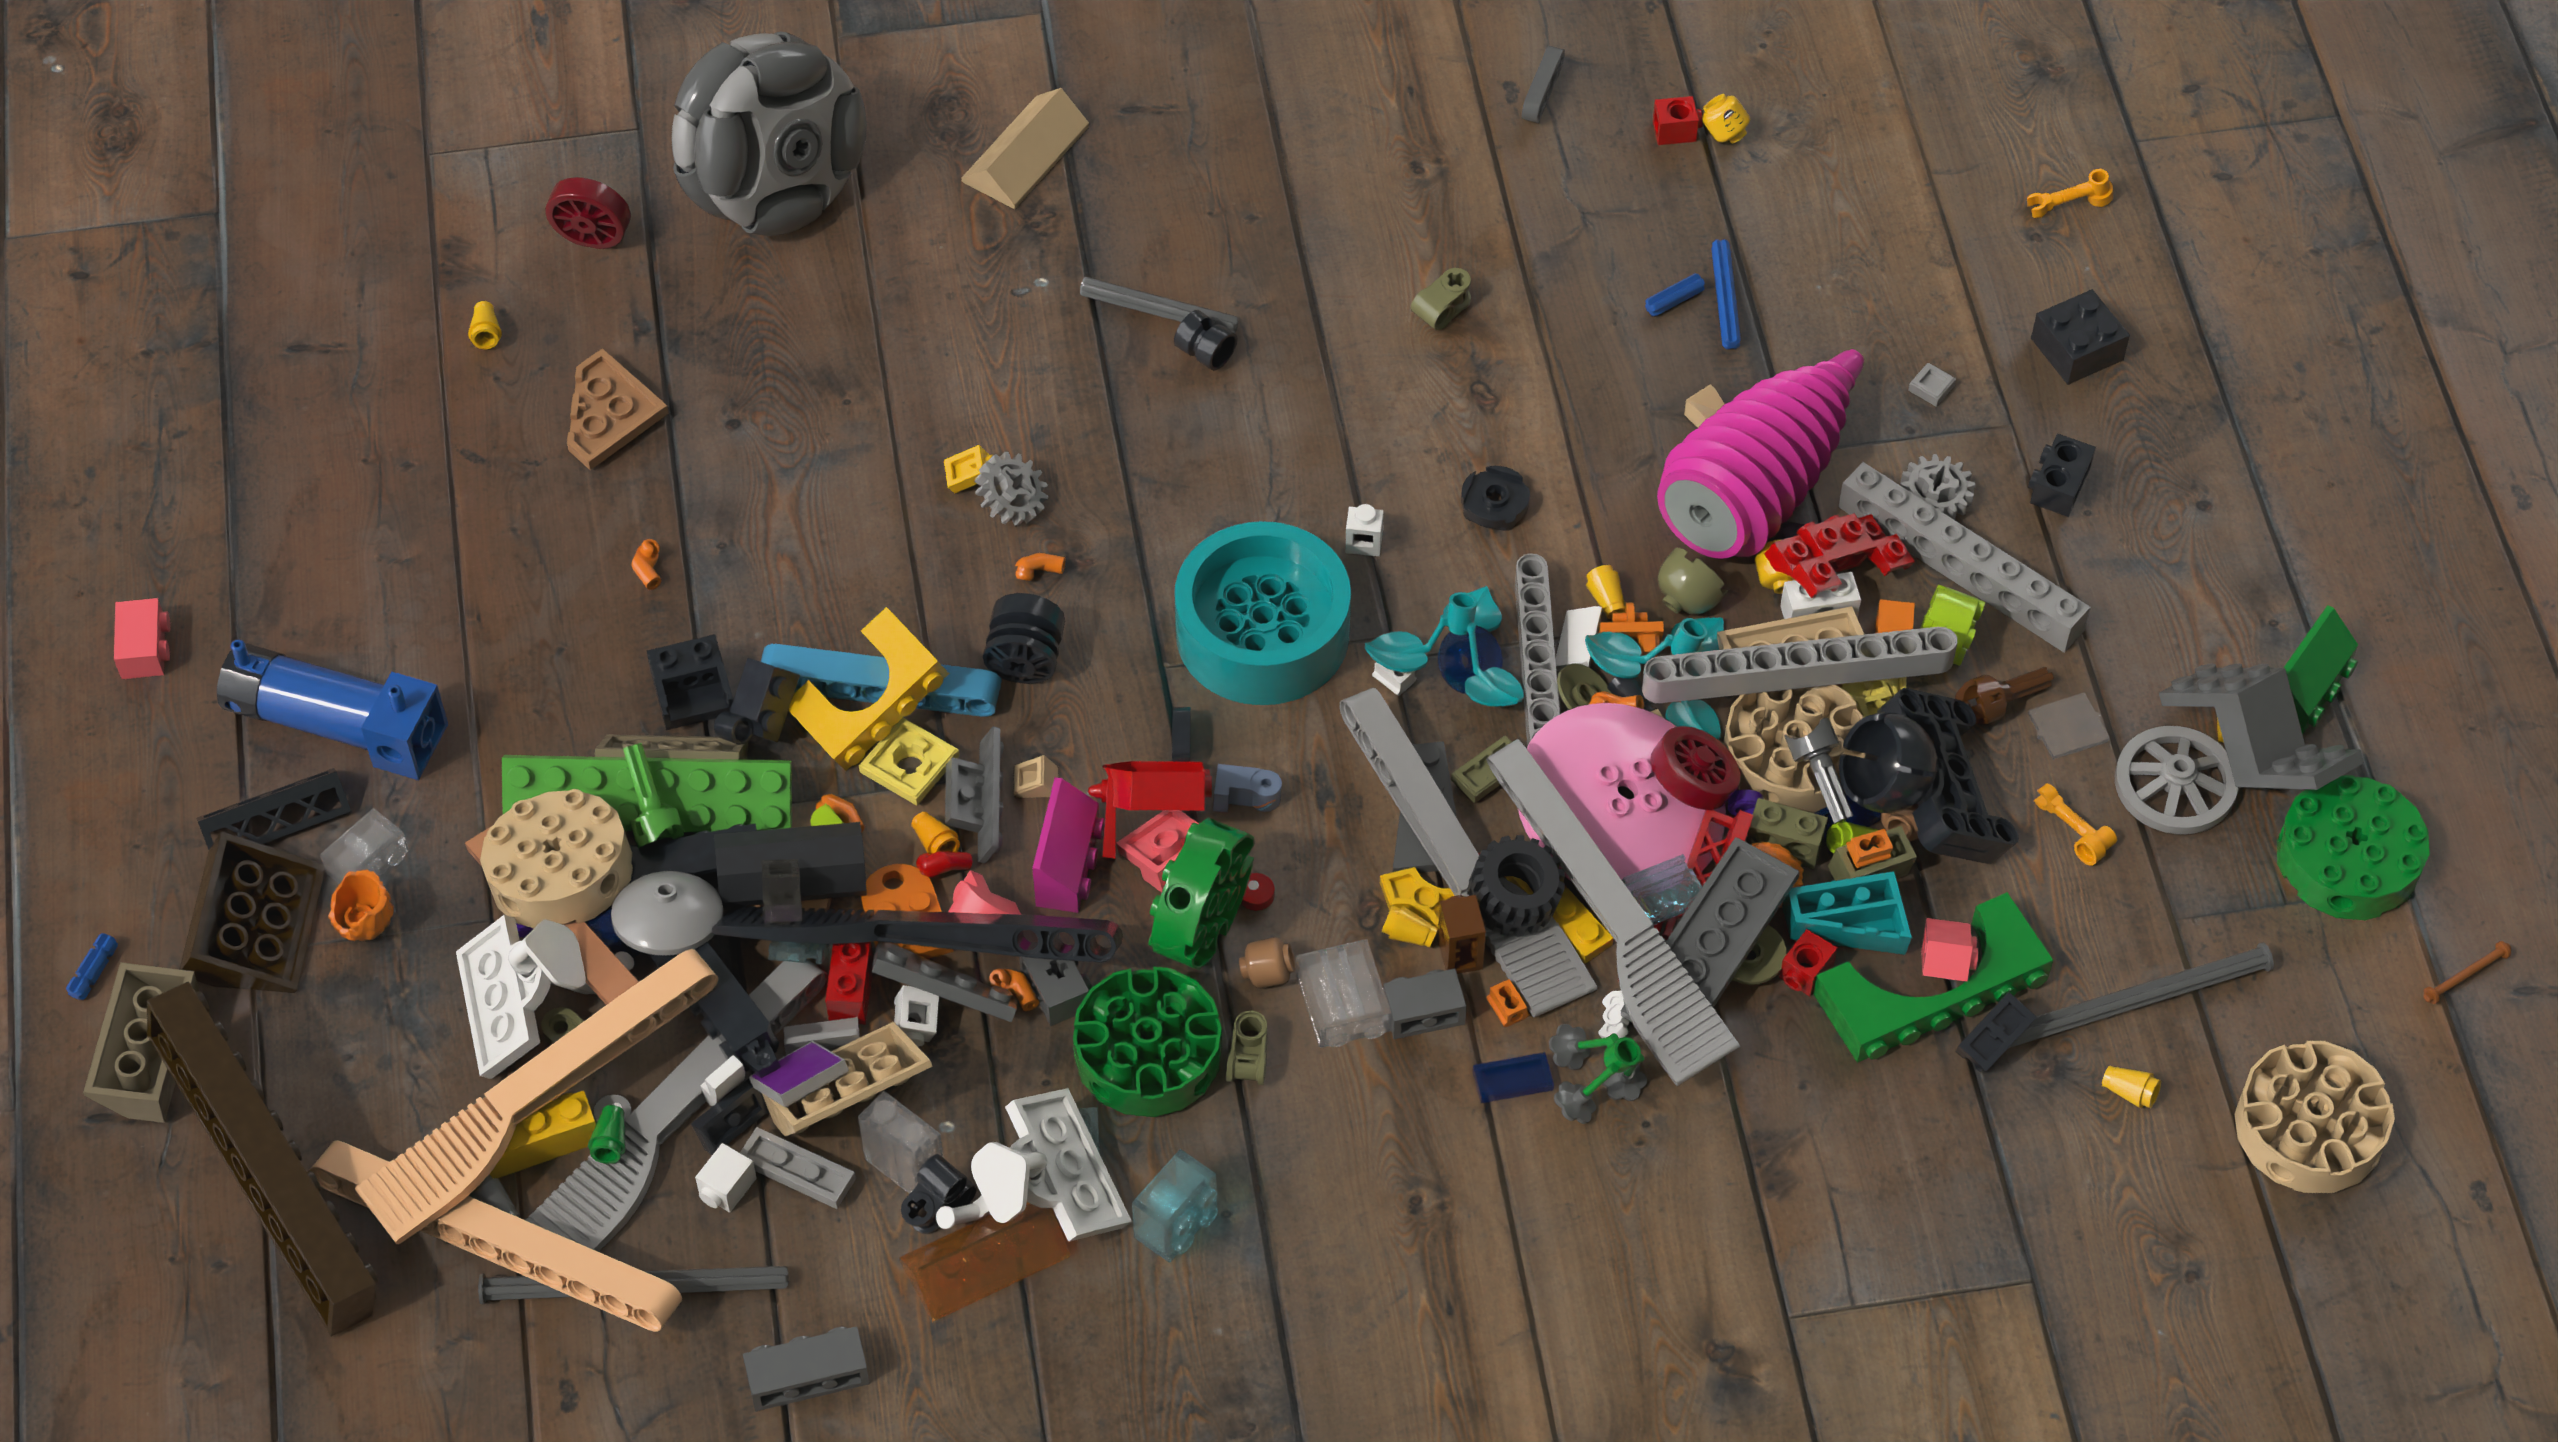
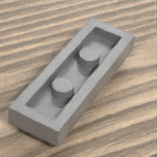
M758 1127L755 1128L740 1154L753 1161L756 1172L835 1209H838L856 1180L854 1171Z

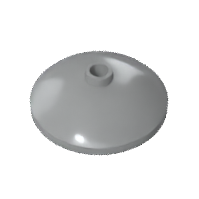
M679 871L655 872L634 880L620 891L612 905V925L617 936L626 945L637 951L652 955H676L702 946L715 935L712 932V928L723 917V906L716 889L700 877Z

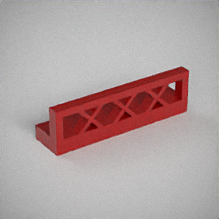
M1705 810L1662 933V937L1665 940H1668L1673 932L1676 920L1682 918L1691 905L1685 894L1687 888L1698 883L1702 888L1712 873L1702 874L1696 862L1698 856L1710 852L1717 866L1735 837L1745 841L1754 815L1740 810L1735 818H1732L1714 810ZM1710 821L1729 828L1726 839L1713 843L1707 831ZM1703 840H1704V842H1705V844H1706V847L1701 848L1702 843H1703ZM1723 847L1721 854H1719L1717 849ZM1693 872L1696 878L1690 880ZM1681 904H1683L1685 910L1679 912Z

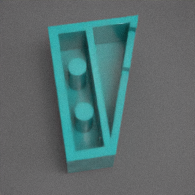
M1894 871L1794 887L1790 890L1782 904L1789 936L1793 940H1798L1805 930L1808 929L1833 945L1905 955L1912 939Z

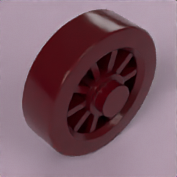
M575 177L559 181L554 186L545 207L546 218L558 234L577 245L596 249H606L618 245L624 238L631 220L630 208L619 193L601 182L588 178Z
M1688 726L1671 728L1665 733L1651 753V766L1660 784L1673 797L1688 806L1702 810L1718 809L1728 801L1739 787L1741 781L1740 769L1732 753L1718 739L1700 729Z

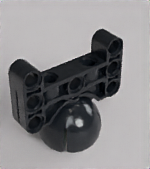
M1902 688L1881 706L1877 713L1862 718L1849 731L1843 743L1844 749L1875 755L1878 759L1874 761L1847 754L1840 756L1839 775L1845 793L1857 805L1878 813H1895L1917 804L1918 807L1912 814L1918 828V838L1921 844L1930 852L1992 864L2018 843L2019 840L2018 832L2011 822L2002 817L1988 815L1961 739V736L1972 728L1977 721L1973 709L1964 701Z

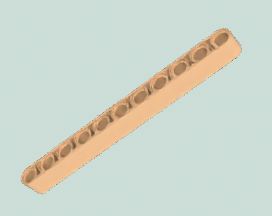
M337 1140L330 1144L310 1170L316 1175L322 1188L369 1208L356 1192L355 1187L371 1177L375 1172H378L382 1167L388 1165L389 1161ZM467 1196L448 1212L420 1230L653 1332H658L663 1328L682 1302L681 1293L669 1282L470 1196Z

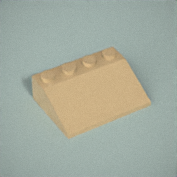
M892 1022L831 1051L845 1059L849 1071L792 1105L784 1107L763 1093L762 1095L773 1123L784 1136L801 1133L809 1125L824 1118L837 1116L843 1109L857 1102L868 1101L878 1092L891 1086L901 1085L907 1082L910 1077L933 1066L930 1059L895 1022Z

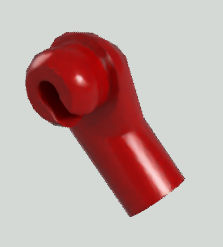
M937 851L932 854L923 853L918 857L916 866L922 875L933 878L950 870H969L972 866V856L968 852Z

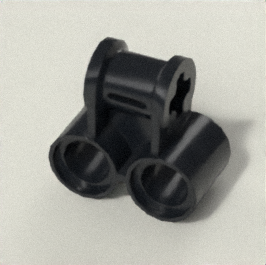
M935 1154L920 1168L916 1178L919 1183L904 1199L901 1205V1214L903 1219L912 1225L916 1231L922 1234L933 1233L940 1228L936 1221L938 1210L944 1206L955 1208L970 1204L977 1193V1186L941 1155ZM922 1208L927 1211L926 1216L923 1218L918 1215L919 1210Z

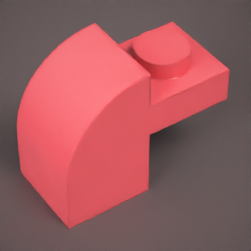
M972 870L969 871L964 881H960L957 884L952 899L954 903L948 911L957 913L1021 915L1015 902L991 893L983 875Z

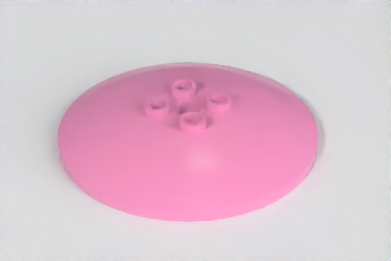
M1598 703L1576 707L1565 711L1546 723L1535 734L1526 749L1635 899L1642 893L1665 896L1677 891L1705 810L1682 803L1667 792L1656 778L1651 766V753L1669 729L1677 726L1654 713L1629 705ZM1624 786L1629 788L1633 792L1634 798L1626 799L1618 792V787ZM1725 804L1714 811L1726 815ZM1518 809L1520 819L1530 840L1532 838L1539 840L1538 846L1544 848V843ZM1710 821L1707 831L1713 843L1722 840L1724 826ZM1703 840V843H1702L1701 848L1706 847V844H1705L1704 840ZM1710 852L1697 858L1696 862L1701 872L1706 869L1713 858ZM1693 872L1690 880L1696 878Z

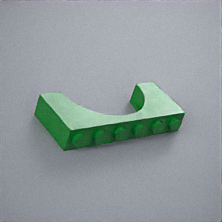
M2008 892L1975 907L1971 925L1980 943L1981 963L1967 981L1951 991L1927 997H1909L1894 994L1867 981L1854 969L1849 961L1816 976L1813 995L1857 1063L1867 1058L1871 1060L1877 1059L1884 1055L1888 1049L1899 1044L1909 1045L1916 1041L1920 1035L1931 1030H1943L1952 1021L1960 1017H1972L1981 1012L1985 1006L1994 1002L1999 1003L2008 992L2014 996L2017 992L2028 987L2030 989L2038 988L2048 980L2053 959Z

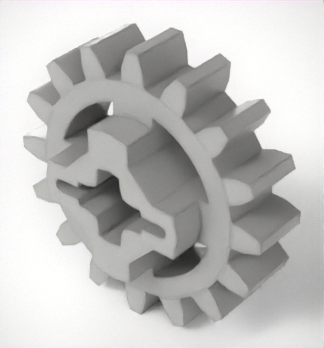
M1004 452L1000 457L997 454L993 455L979 468L980 474L975 478L974 482L981 485V487L975 491V494L984 497L985 500L981 503L982 508L989 506L992 509L990 517L993 518L999 514L1001 515L1002 524H1006L1012 519L1013 524L1018 526L1023 521L1029 523L1045 508L1043 503L1048 499V495L1042 491L1048 485L1046 482L1039 481L1038 479L1042 474L1041 470L1033 471L1031 469L1033 461L1029 460L1023 463L1021 454L1018 453L1011 459L1009 452Z
M1933 454L1931 461H1927L1923 456L1919 457L1918 465L1910 462L1907 471L1902 473L1900 486L1954 520L1956 512L1961 515L1966 514L1967 506L1972 505L1975 482L1970 481L1972 475L1970 471L1962 472V462L1952 465L1950 464V456H1947L1944 461H1939L1937 454Z

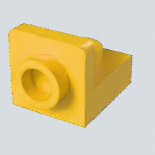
M977 445L945 459L944 466L948 488L955 494L976 485L977 483L974 481L980 474L979 468L993 454L989 455L980 445Z

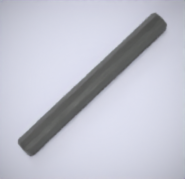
M1085 277L1080 286V294L1082 296L1179 322H1182L1192 311L1199 310L1215 320L1216 325L1221 324L1233 333H1236L1238 328V317L1090 277Z

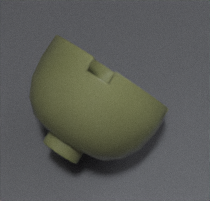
M1676 547L1664 560L1659 569L1658 584L1665 596L1662 602L1676 614L1682 610L1691 615H1700L1714 608L1728 593V590L1721 589L1724 585L1723 581L1704 562L1698 558L1694 561H1689L1685 558L1688 551Z

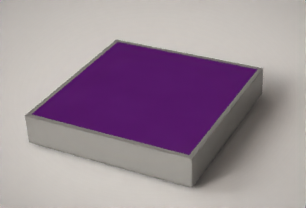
M811 1041L779 1059L778 1062L781 1068L762 1078L754 1073L749 1078L753 1088L780 1105L788 1107L843 1076L849 1069L845 1059Z

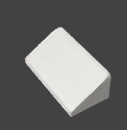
M1593 606L1568 610L1566 612L1555 658L1557 671H1561L1566 665L1573 663L1582 664L1590 668L1592 658L1587 650L1585 637L1586 635L1598 634L1602 607Z

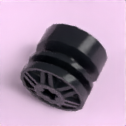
M1014 593L1001 597L996 601L992 610L989 624L990 632L986 638V647L983 652L984 665L990 671L1000 676V678L1015 683L1035 684L1048 680L1053 676L1057 666L1058 646L1062 640L1065 626L1064 612L1057 604L1047 598L1034 594Z

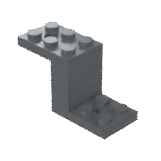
M2205 664L2195 668V673L2191 676L2174 679L2171 681L2172 686L2159 692L2162 706L2215 707L2236 787L2317 790L2364 763L2361 749H2345L2343 745H2335L2326 749L2317 748L2315 744L2305 745L2285 668H2269V664H2258L2250 668H2243L2242 664H2231L2223 668H2216V664Z

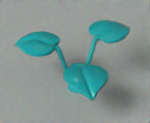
M1487 586L1469 593L1457 592L1452 594L1449 598V604L1444 608L1443 615L1440 616L1438 626L1425 645L1417 636L1402 631L1386 633L1371 642L1365 643L1367 653L1380 665L1398 672H1412L1427 665L1428 658L1425 653L1431 651L1445 626H1448L1449 631L1456 635L1469 633L1473 672L1476 676L1469 677L1465 682V692L1476 703L1494 707L1514 705L1523 701L1524 691L1518 680L1511 673L1498 667H1492L1483 672L1479 666L1475 632L1487 633L1493 631L1502 622L1500 609L1494 602Z
M1723 618L1683 619L1682 622L1673 627L1671 634H1668L1662 643L1645 656H1641V648L1638 643L1623 633L1608 631L1596 635H1586L1585 644L1591 658L1605 672L1619 678H1635L1641 672L1640 664H1646L1648 660L1654 658L1667 646H1671V653L1673 655L1719 650L1717 632L1724 631ZM1698 699L1673 702L1668 706L1665 714L1666 720L1677 727L1688 726L1700 729L1719 740L1721 734L1719 719L1715 711L1706 702Z

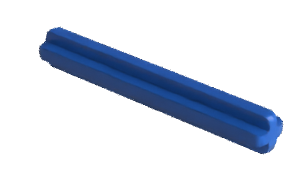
M1717 239L1712 243V258L1722 346L1725 349H1737L1740 346L1741 336L1730 243L1726 239L1721 241Z

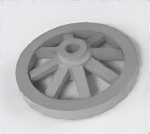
M2161 726L2148 729L2136 735L2123 748L2115 769L2116 790L2125 808L2143 824L2165 833L2193 834L2214 827L2228 815L2234 805L2238 792L2227 752L2223 746L2210 736L2187 727ZM2178 743L2177 754L2171 755L2159 744ZM2189 747H2193L2207 756L2192 760L2188 756ZM2146 750L2161 763L2132 761L2140 752ZM2218 767L2223 783L2199 771ZM2129 775H2159V777L2135 792ZM2195 784L2222 798L2209 810ZM2162 789L2168 792L2164 814L2144 803ZM2179 795H2187L2197 814L2196 816L2175 817Z

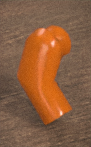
M995 969L990 973V985L1009 990L1013 996L1017 997L1024 1011L1033 1010L1039 1005V1000L1025 974L1009 969Z

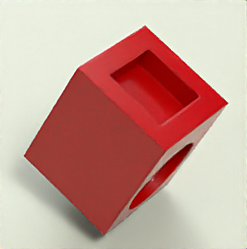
M1693 96L1655 100L1652 122L1658 145L1696 142L1697 130L1702 128L1703 121L1701 109H1696Z
M1806 929L1783 958L1779 978L1792 990L1801 991L1810 997L1813 994L1816 976L1834 967L1838 947ZM1806 963L1810 964L1813 967H1804L1800 964Z

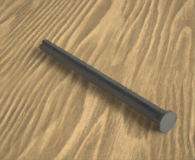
M2262 942L2257 945V948L2036 1016L2037 1018L2010 1047L2261 969L2271 971L2274 967L2271 951Z
M786 1266L644 1271L669 1282L680 1293L785 1289L789 1283V1273ZM484 1273L479 1275L478 1293L480 1304H485L486 1300L572 1297L526 1276L486 1277Z

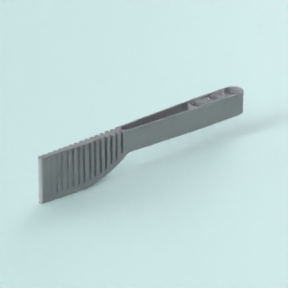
M1370 688L1341 700L1340 712L1345 724L1455 896H1469L1467 895V887L1479 854L1384 698L1376 688ZM1504 877L1499 878L1503 887L1509 892L1521 896L1529 895ZM1552 916L1545 927H1539L1538 932L1530 934L1526 930L1524 936L1516 937L1515 932L1512 931L1509 932L1508 936L1500 934L1501 929L1497 927L1492 931L1486 927L1488 922L1485 919L1483 920L1486 931L1485 944L1488 948L1490 947L1491 953L1495 955L1496 961L1500 963L1507 978L1511 980L1532 1017L1535 1018L1597 990V985L1584 963Z
M1516 739L1487 757V763L1496 779L1544 845L1552 849V856H1558L1561 861V868L1564 869L1566 875L1617 942L1618 980L1626 1010L1637 1032L1675 1085L1679 1086L1739 1048L1738 1041L1720 1016H1718L1710 1002L1705 998V995L1699 990L1692 977L1688 975L1687 970L1683 968L1682 963L1676 958L1669 945L1665 943L1664 938L1659 935V931L1654 928L1651 920L1523 743Z
M795 952L787 957L749 996L770 1022L771 1030L776 1035L823 989L828 975L800 952ZM708 1035L624 1120L626 1151L619 1161L612 1164H604L595 1161L589 1155L588 1160H584L580 1164L581 1167L579 1169L576 1168L573 1174L569 1175L566 1181L558 1186L559 1188L554 1190L551 1196L547 1197L544 1203L526 1221L599 1252L626 1225L645 1197L654 1177L660 1145L706 1102L700 1085L727 1061L719 1048V1044L722 1043L719 1037L712 1040Z

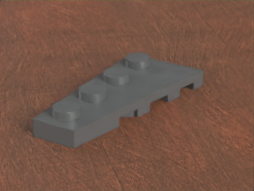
M1444 741L1412 744L1456 816ZM1400 811L1393 872L1413 867L1417 869L1418 873L1439 871Z
M878 941L874 952L873 973L1012 1022L1017 1010V998L1013 997L1009 990L999 986L990 987L969 975L958 973L895 944Z

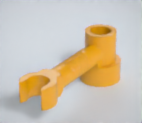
M2095 169L2089 174L2088 182L2052 194L2033 193L2027 197V205L2041 204L2038 207L2032 208V217L2034 218L2044 216L2054 206L2087 196V200L2091 205L2103 207L2113 200V185L2109 181L2107 171Z
M2046 783L2037 790L2040 796L2034 799L2035 804L2042 810L2056 814L2082 837L2075 842L2074 851L2084 864L2093 866L2105 856L2106 850L2117 842V836L2110 827L2102 826L2098 830L2094 829L2064 803L2063 798L2051 784Z

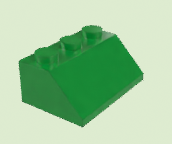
M2329 605L2326 606L2284 666L2302 735L2309 725L2316 727L2325 712V708L2322 706L2326 701L2332 703L2335 700L2342 686L2339 683L2343 677L2349 679L2358 664V660L2354 659L2358 643L2336 610Z

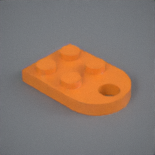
M907 864L887 865L875 871L866 880L867 895L861 896L864 914L868 910H874V914L878 910L942 912L930 878L922 875L918 868ZM892 878L903 881V884L897 889H888L884 886V883ZM873 941L876 948L878 941ZM892 943L927 959L954 952L953 949Z

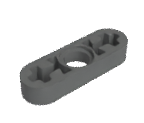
M1553 46L1547 47L1525 98L1522 119L1539 123L1560 74L1565 56L1564 49Z

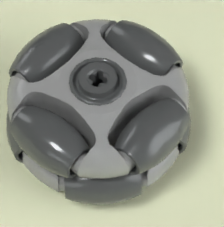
M780 31L774 34L747 35L730 41V45L722 42L704 54L686 75L674 104L679 113L677 115L674 114L672 125V151L675 161L673 169L680 187L700 209L715 217L734 221L741 225L747 233L779 236L793 233L814 222L820 217L822 210H825L842 191L852 174L850 170L858 166L865 147L867 120L860 90L852 84L845 71L833 59L824 55L817 46L808 44L801 38L787 32Z

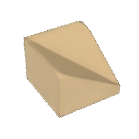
M1710 384L1686 399L1684 415L1699 428L1705 419L1714 415L1724 405V402L1716 389Z

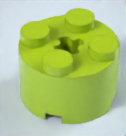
M1938 584L1920 629L1930 627H1946L1951 629L1957 636V647L1953 664L1960 666L1966 650L1969 649L1976 632L1974 627L1982 614L1985 602Z

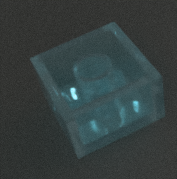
M1180 1149L1132 1202L1134 1238L1169 1263L1178 1253L1180 1255L1184 1254L1192 1245L1194 1235L1202 1226L1204 1228L1208 1227L1218 1213L1216 1173Z

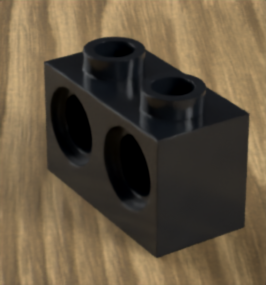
M2057 433L2052 446L2046 444L2039 461L2040 464H2043L2041 470L2034 469L2028 485V488L2033 490L2030 504L2069 517L2091 469L2096 447Z

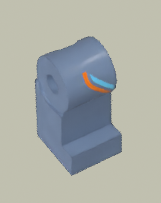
M1218 764L1213 811L1228 812L1229 804L1253 806L1262 812L1272 811L1278 807L1281 801V778L1270 770Z

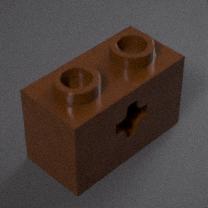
M1456 895L1447 900L1440 901L1438 942L1445 969H1455L1457 974L1483 970L1486 931L1476 895Z

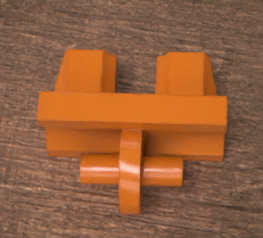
M1626 602L1625 613H1612V622H1601L1598 633L1609 631L1626 634L1638 643L1641 648V656H1645L1661 643L1664 624L1663 621L1648 622L1647 612H1635L1634 603Z

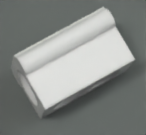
M1377 662L1372 673L1374 678L1398 696L1414 684L1417 679L1415 671L1398 672L1390 670Z

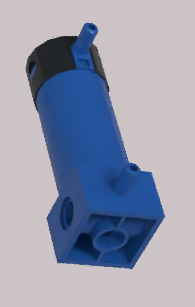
M235 640L231 643V651L222 665L217 684V700L223 710L261 721L274 722L368 750L373 767L418 781L448 726L447 717L436 684L391 672L386 683L383 685L290 658L283 653L244 643L242 640Z

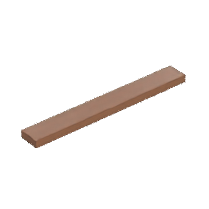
M489 828L465 842L468 852L480 865L483 841ZM576 920L562 924L568 927L578 940L586 976L585 982L606 1005L639 983L585 922L577 924Z

